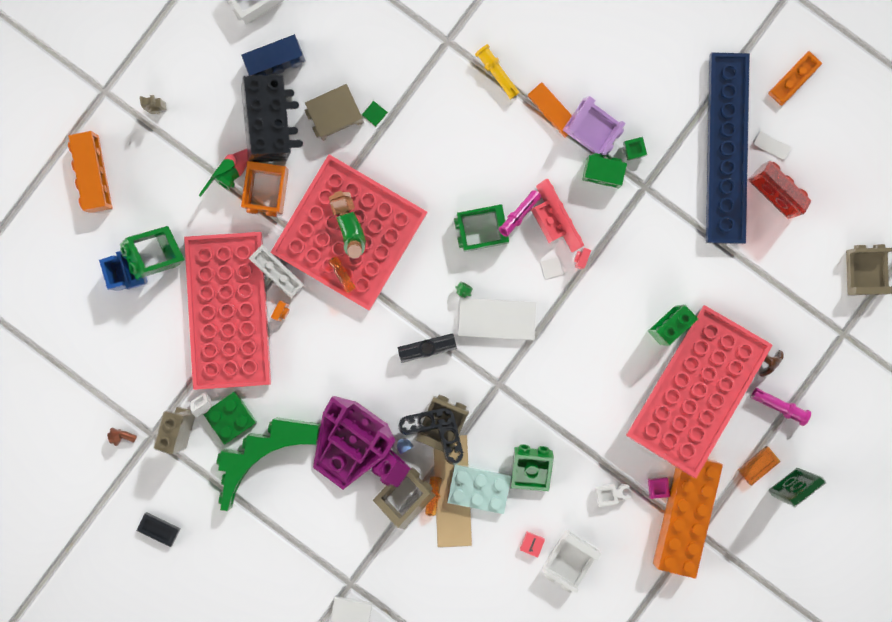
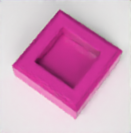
M668 477L648 479L650 499L670 497Z

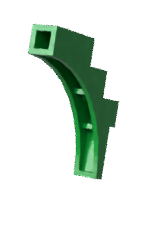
M276 417L268 425L270 436L250 433L243 439L242 449H245L244 451L222 450L216 460V464L219 465L218 471L226 472L221 480V485H224L223 493H220L218 503L221 504L220 510L229 511L233 507L235 495L242 479L257 461L270 452L283 447L300 444L316 445L321 424Z

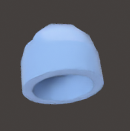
M406 438L400 439L397 442V450L400 454L413 447L410 440Z

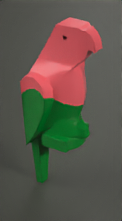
M247 148L227 155L198 196L201 197L214 180L226 190L234 188V180L243 174L247 165Z

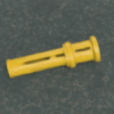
M486 44L475 53V56L480 58L485 65V70L492 73L511 100L520 92L499 65V58H495L489 49L490 46Z

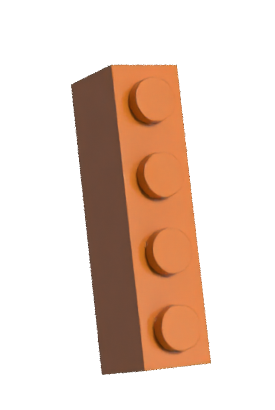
M92 131L68 135V149L72 153L73 160L71 165L76 173L75 185L79 190L80 198L78 201L81 209L88 213L113 209L99 135Z

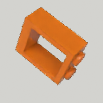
M247 161L241 207L251 214H258V211L266 212L265 215L277 217V214L283 215L289 169L286 166ZM255 173L281 176L277 208L251 204Z

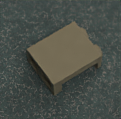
M347 84L305 102L307 107L304 110L308 120H313L315 126L312 129L316 137H320L322 141H325L327 136L354 124L359 126L364 123Z
M885 244L873 245V248H866V245H854V249L846 250L847 295L892 294L888 273V252H892V248H885Z
M440 394L438 397L434 396L428 411L441 408L450 409L454 414L458 433L460 434L466 417L469 414V410H466L467 406L459 402L452 404L448 402L449 398ZM445 413L440 418H436V415H434L435 425H437L438 420L444 419L447 422L450 417L446 416ZM425 417L422 425L430 426L431 419ZM438 429L417 434L416 441L443 452ZM447 431L444 433V438L447 441L454 440L455 436L452 432Z
M178 406L175 413L170 411L163 412L153 447L154 450L173 455L187 448L195 416L191 413L190 409Z

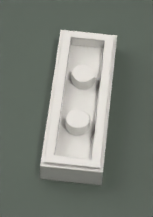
M263 245L248 258L290 298L304 286Z

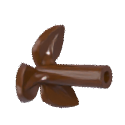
M778 350L777 357L773 358L767 354L764 362L769 367L759 376L764 377L774 372L784 358L783 351Z

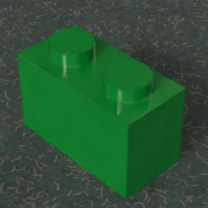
M593 153L586 159L582 181L619 189L623 185L627 163L622 162L620 158L606 159L604 155Z

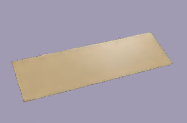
M459 435L463 449V458L457 465L468 467L467 435ZM433 448L438 547L472 546L470 507L447 503L455 465L449 464L446 461L444 452ZM453 449L452 454L449 456L456 460L459 454L455 453Z

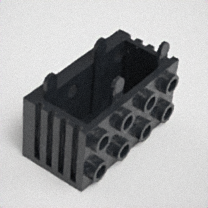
M283 75L243 76L241 94L248 161H287L291 154V148H301L303 146L302 140H290L289 135H296L298 133L297 127H288L287 109H298L299 103L297 101H286L285 97H293L294 91L292 89H284Z

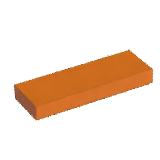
M810 51L806 52L768 94L782 106L823 63Z
M541 82L527 96L562 136L566 138L568 134L563 129L572 115L544 83Z

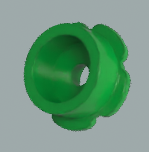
M460 281L458 286H455L457 289L456 293L463 298L472 296L473 288L470 285Z

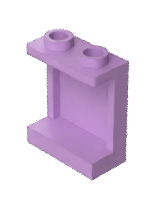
M588 96L583 98L563 131L593 153L608 155L614 147L612 144L615 139H618L624 132L623 127L626 123L623 121L618 122L595 105V99Z

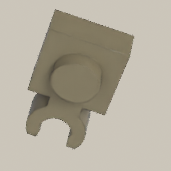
M150 95L147 98L139 96L141 107L149 112V114H160L161 111L167 110L166 102L161 98H155L154 95Z

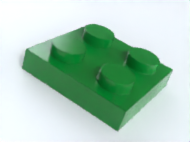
M236 391L203 414L224 445L257 423Z

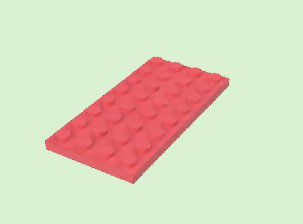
M262 232L184 237L193 390L271 385L265 274L248 259L263 245Z
M706 305L702 306L696 316L698 320L687 331L625 435L693 478H697L773 344Z

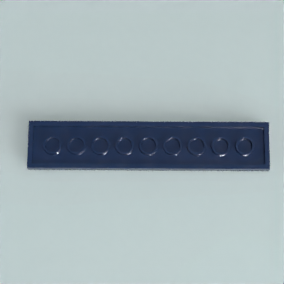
M711 52L709 54L706 243L746 244L750 53Z

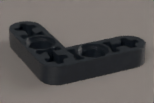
M441 408L404 416L400 419L398 429L404 435L438 429L446 461L449 464L456 465L462 460L463 449L455 417L450 409ZM445 413L446 416L450 417L447 422L444 419H440L437 421V425H435L434 415H436V418H440ZM429 417L431 425L423 426L421 418ZM417 418V425L419 427L418 429H416V425H412L410 427V430H407L406 427H402L405 421H408V424L415 423V419ZM447 431L452 432L455 436L454 440L447 441L444 438V433ZM455 443L457 446L453 447L454 452L459 454L456 460L449 456L452 453L451 445Z

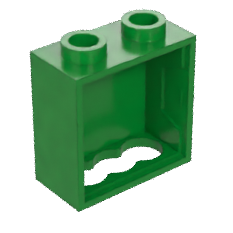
M685 304L675 305L647 332L659 345L670 346L698 318Z

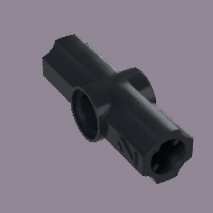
M451 333L397 348L401 363L456 350L457 346L454 334ZM424 343L432 344L433 350L431 353L423 352L422 345Z

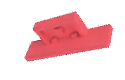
M549 179L543 180L536 188L544 203L532 208L531 211L548 243L563 236L571 252H574L584 246L581 236L576 231L571 218H569L563 203L557 196Z

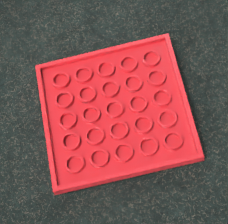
M328 154L275 243L271 253L370 311L428 212ZM338 191L350 192L355 209L350 210L349 213L354 211L365 236V251L358 258H351L344 251L343 236L336 219L340 214L333 215L329 202V197Z

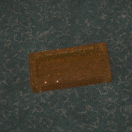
M765 446L737 471L752 486L781 461L768 446Z

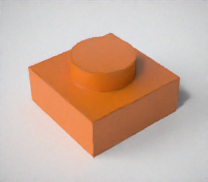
M279 300L271 318L276 321H281L282 318L285 319L290 311L288 309L290 304Z

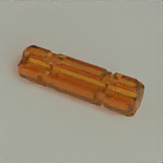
M333 257L328 261L331 268H334L333 271L340 283L344 285V290L347 293L353 291L355 285L350 281V277L344 267L340 265V260L337 257Z

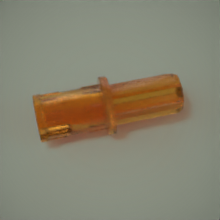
M430 477L429 484L433 487L432 492L436 496L426 505L425 514L428 516L436 515L438 499L441 498L439 492L442 478Z

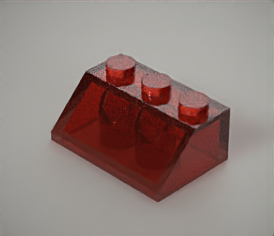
M770 160L763 163L748 179L787 219L803 215L812 201L805 190L798 188L794 184V180L790 176L785 175L777 163Z

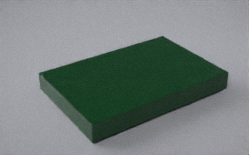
M796 468L772 486L768 492L773 497L795 508L826 484V481L821 476Z

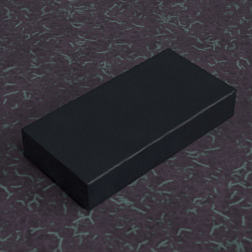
M146 512L136 531L172 547L181 528Z

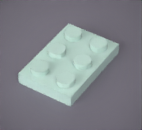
M456 464L447 503L504 514L511 475Z

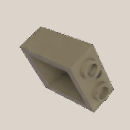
M413 467L405 478L408 477L423 494L403 516L387 500L388 496L397 487L391 484L390 486H385L373 499L374 503L399 529H405L436 496L432 492L433 487L427 481L423 482L419 478L420 473Z

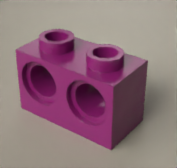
M390 450L384 459L372 467L371 472L381 477L380 481L386 486L391 484L398 488L411 467L393 450Z

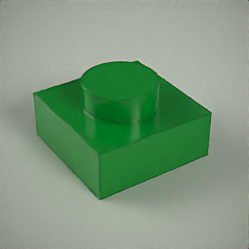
M643 137L623 142L627 161L647 156Z

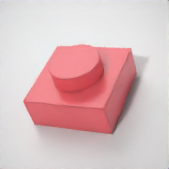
M582 248L581 251H577L574 258L576 268L581 270L585 268L591 253L590 249Z

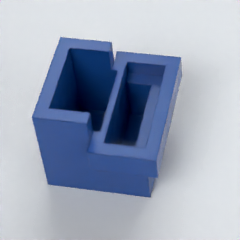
M121 251L116 252V256L113 255L99 259L107 290H130L147 285V277L136 280L135 275L130 272L126 257L122 255Z

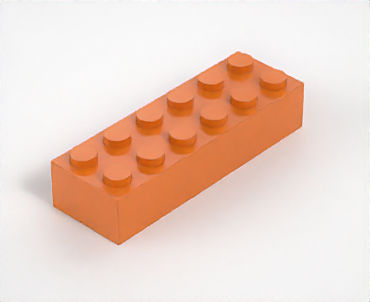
M707 459L697 478H693L675 467L670 497L667 500L653 559V564L658 570L696 579L723 464Z

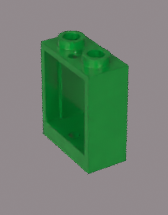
M499 204L457 212L454 224L455 229L460 231V237H457L459 248H463V252L509 243V236L506 237L499 232V227L505 222L503 205ZM495 213L500 240L467 245L463 219Z
M169 226L126 237L120 244L121 253L126 257L130 272L135 275L136 280L178 267L185 260ZM156 237L167 261L145 267L134 243Z

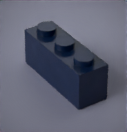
M295 34L241 54L249 76L278 75L287 68H297L303 62H306Z

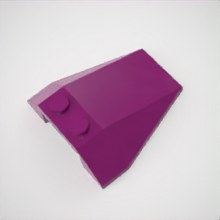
M332 396L323 411L313 468L344 490L384 459L396 440L388 424L356 401Z

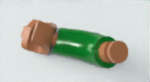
M335 192L334 195L329 197V202L333 215L340 214L336 219L343 236L344 251L351 258H358L365 251L366 240L354 211L349 213L350 210L355 209L350 192Z

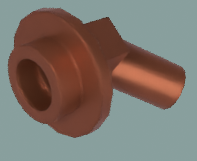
M113 427L107 433L110 444L113 443L115 446L119 445L122 438L133 443L137 438L134 434L121 431V429L117 430Z

